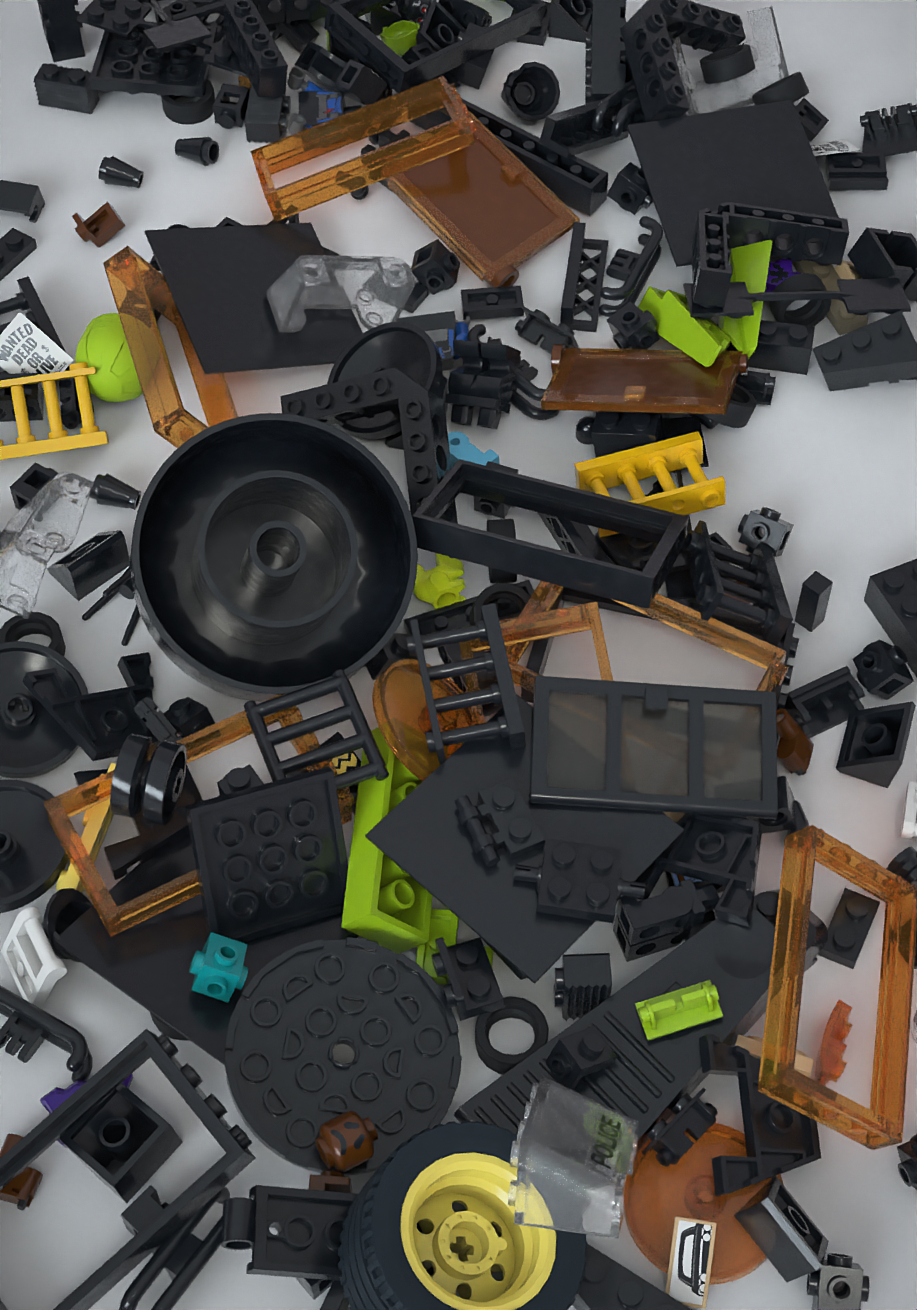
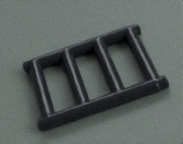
M344 670L335 671L332 674L333 678L256 704L255 701H248L244 704L247 719L272 782L287 778L286 775L361 748H363L369 764L335 775L336 790H341L374 777L378 781L388 778L389 773ZM337 691L339 692L344 706L268 732L263 717ZM351 720L356 735L280 761L274 746L343 721Z

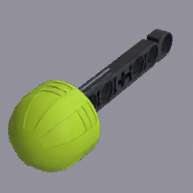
M175 224L170 226L168 229H180L189 227L181 224ZM154 255L134 293L131 292L120 313H106L94 318L88 324L77 345L75 363L87 362L88 368L95 367L96 374L87 375L90 393L103 401L114 403L133 400L139 397L149 388L162 363V346L153 330L166 306L164 301L169 293V289L163 275L155 272L161 270ZM144 306L150 308V310H140L136 307Z

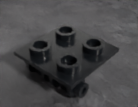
M912 103L896 106V109L894 106H891L890 116L886 108H882V117L879 110L867 111L865 115L860 116L861 127H864L862 152H884L886 157L917 151V104L912 105Z

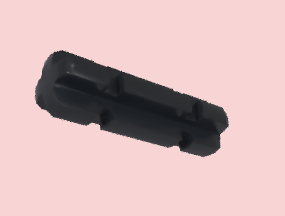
M146 697L137 703L134 707L135 713L141 720L146 719L145 725L160 743L165 740L184 744L186 750L189 749V744L181 735L179 737L176 735L179 732L161 710L157 712L158 706L150 697Z

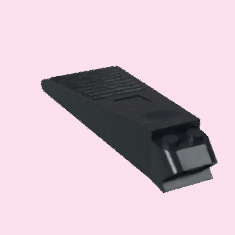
M776 889L754 896L752 920L749 927L720 919L714 920L461 1105L455 1111L454 1117L460 1123L462 1121H478L486 1125H497L532 1142L535 1147L543 1151L556 1164L559 1171L566 1177L583 1213L649 1141L646 1135L662 1118L667 1121L673 1114L671 1109L686 1093L690 1095L709 1075L702 1074L699 1038L706 1034H713L720 1037V1042L734 1047L738 1034L744 1036L788 986L818 960L816 958L817 954L828 940L826 925L788 890ZM710 980L711 984L715 985L723 1017L649 1041L647 1040L635 1003ZM596 1026L616 1054L617 1059L612 1067L581 1077L574 1090L565 1092L546 1065V1060L559 1038ZM602 1114L606 1116V1122L609 1123V1119H612V1125L616 1127L617 1123L620 1122V1130L601 1122ZM600 1124L607 1125V1127H603V1130L612 1135L615 1134L612 1130L614 1128L618 1132V1137H611L603 1133L599 1128ZM598 1132L617 1141L615 1150L607 1147L613 1152V1158L602 1156L604 1164L610 1166L611 1169L591 1160L592 1154H598L594 1146L597 1144L605 1146L597 1142L596 1139L610 1146L614 1142L597 1134ZM602 1147L597 1148L600 1153L610 1155L608 1150ZM595 1156V1160L600 1162L601 1159Z

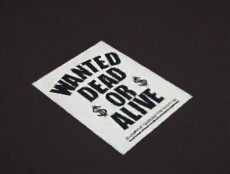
M846 139L810 143L814 156L861 151Z
M21 312L18 313L0 335V366L9 374L39 373L41 375L62 372L74 360Z

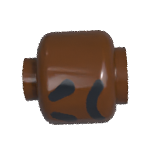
M347 1111L320 1126L319 1137L315 1138V1144L327 1168L334 1167L340 1172H346L373 1157V1142L378 1140V1134L369 1117L362 1119L355 1111Z

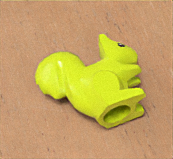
M435 553L436 567L425 571L420 564H417V575L413 593L419 600L430 603L435 609L466 600L464 596L459 594L465 588L464 579H457L464 575L463 563L459 559Z

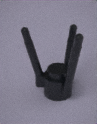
M130 566L118 580L103 592V597L83 614V620H88L118 592L127 599L134 598ZM137 604L121 642L123 646L128 645L140 617Z

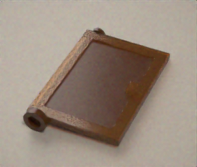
M470 111L399 158H396L394 155L388 156L381 165L380 175L388 182V187L481 281L485 280L492 288L513 286L519 277V271L516 269L518 266L573 229L574 222H580V218Z
M554 344L551 354L553 376L541 399V410L727 414L739 371L740 373H747L748 354H743V351H725L716 358L711 366L705 367L682 350L566 348L564 344Z

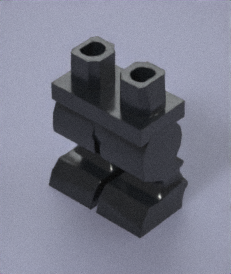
M453 339L454 354L462 358L463 364L451 371L449 375V393H446L445 403L452 405L451 422L471 426L473 411L480 410L477 425L484 428L497 429L501 413L509 414L511 404L508 403L512 396V381L516 379L515 370L520 366L521 351L508 345Z

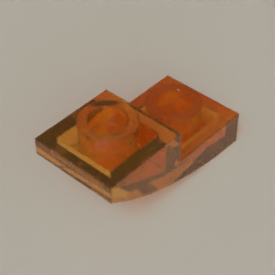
M838 1000L829 1017L817 1054L815 1085L821 1091L824 1090L829 1080L836 1083L848 1064L843 1060L847 1045L843 1042L853 1027V1024L848 1022L853 1007L841 1000Z

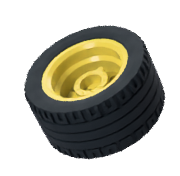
M453 1121L448 1122L446 1125L440 1123L432 1129H423L419 1134H414L406 1142L400 1144L363 1186L353 1200V1204L349 1207L348 1216L342 1225L344 1230L340 1233L339 1239L341 1246L338 1248V1256L340 1257L338 1267L342 1272L340 1281L345 1291L343 1294L349 1301L350 1310H568L576 1300L575 1295L580 1291V1281L584 1279V1267L587 1265L585 1251L587 1250L588 1243L586 1241V1228L583 1224V1213L579 1207L578 1200L573 1194V1189L563 1173L532 1142L510 1132L506 1128L493 1124L486 1125L478 1121H462L461 1123ZM452 1203H461L466 1211L455 1213L452 1209ZM417 1223H419L423 1233L417 1229ZM432 1266L434 1273L430 1276L426 1270ZM491 1272H503L502 1280H495Z

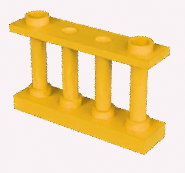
M87 362L70 364L69 371L0 380V389L9 387L11 389L19 435L16 438L17 444L4 446L3 440H0V460L109 444L107 431H100L99 426H95L87 375L96 374L95 367L88 368ZM74 378L83 428H80V435L68 436L67 430H63L55 381ZM43 383L51 433H48L49 439L36 441L35 435L31 434L23 385Z
M698 431L574 463L577 489L610 497L607 488L625 484L632 498L628 502L680 515H688L725 505L724 477L721 476L708 480L700 466L703 463V439ZM687 468L695 484L677 488L669 472ZM656 476L664 492L645 496L638 480ZM598 528L600 538L617 534V532Z

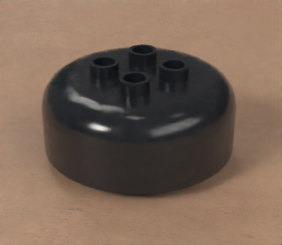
M282 413L252 414L226 420L203 430L177 448L161 465L149 483L137 511L131 544V582L137 607L147 630L159 648L176 666L199 683L217 692L244 700L264 702L333 678L332 674L337 670H344L349 679L378 654L393 636L408 609L417 575V538L408 504L398 484L380 460L364 445L339 429L315 419ZM375 633H381L376 642L372 645L368 644ZM366 647H372L371 650L363 653Z

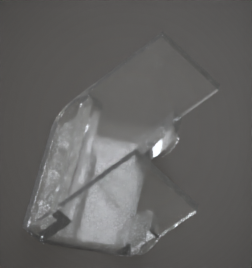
M772 6L747 11L753 40L744 42L742 45H750L756 68L743 76L729 81L706 84L704 80L694 83L692 73L686 66L679 37L670 39L690 108L687 111L689 115L740 108L754 103L752 99L753 94L789 76Z

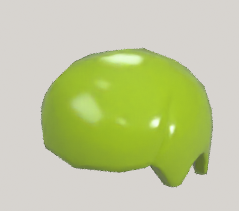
M402 20L393 23L389 27H383V33L380 34L381 41L398 56H403L411 47L417 45L416 34L420 24Z

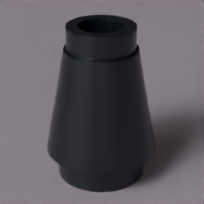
M210 137L178 139L175 143V153L177 156L208 166L217 161L219 145Z
M114 156L103 158L98 174L99 179L104 180L105 184L140 188L144 176L143 171Z
M108 473L105 476L98 474L93 482L90 498L97 500V504L135 510L140 502L141 491L136 490Z

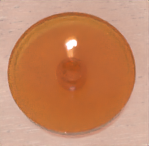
M403 659L390 665L377 677L372 694L373 709L379 729L392 752L411 773L424 781L440 765L437 752L429 753L425 731L432 730L418 660ZM450 678L430 681L433 699L463 693ZM473 706L437 714L440 732L482 724ZM465 742L443 746L446 760Z
M715 1123L696 1141L685 1130L683 1133L694 1144L680 1158L677 1164H670L668 1167L663 1166L657 1160V1152L653 1148L645 1155L641 1153L650 1144L651 1140L649 1139L631 1162L623 1192V1210L627 1228L642 1254L656 1267L668 1274L675 1216L717 1223L709 1285L735 1281L760 1267L768 1258L735 1218L734 1214L773 1177L721 1197L715 1196L712 1158L718 1156L747 1157L744 1133L732 1127ZM780 1174L776 1175L777 1178H778V1179L781 1181V1183L783 1184V1180H782L781 1175H780Z

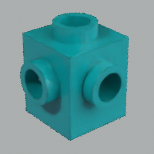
M211 932L202 952L197 950L192 959L189 973L195 974L191 990L228 1002L235 988L241 990L247 978L249 968L243 966L247 944Z

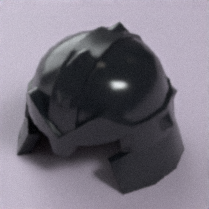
M538 62L524 63L520 69L510 72L506 82L503 83L501 98L517 117L532 121L544 119L558 105L560 97L559 81L554 72L545 64Z

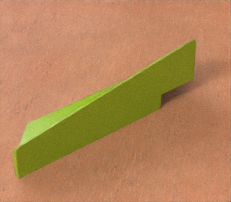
M766 240L732 248L729 258L730 265L732 266L730 282H745L747 291L750 294L764 293L772 241ZM764 301L752 303L754 316H744L737 319L728 316L719 317V328L732 340L731 343L739 351V354H748V359L757 347Z
M649 286L638 306L643 312L647 310L654 316L658 324L655 327L658 335L705 367L711 366L716 358L726 351L732 341L711 318L699 319L697 317H690L686 296L668 289L665 292Z

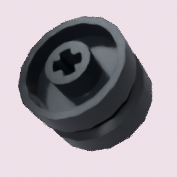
M135 733L130 734L121 748L113 774L110 795L111 811L116 815L133 818L142 810L146 821L161 825L168 824L175 813L183 788L187 763L185 745L165 740L156 748L152 737Z

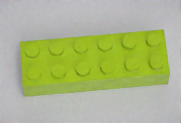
M392 719L371 731L386 764L389 776L382 781H378L374 777L360 782L358 785L341 927L400 954L428 942L433 895L370 842L365 835L440 765L437 752L429 753L425 736ZM364 751L362 752L361 766L369 764Z

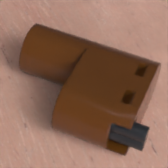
M777 709L776 729L780 736L777 757L791 774L795 771L797 775H804L810 764L814 744L786 709Z
M7 1134L0 1150V1158L24 1137L16 1134ZM27 1166L0 1190V1200L17 1204L18 1209L24 1211L25 1207H29L32 1199H34L43 1174Z

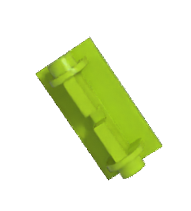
M710 980L635 1003L648 1041L723 1017L718 1003L717 989L714 984H711Z

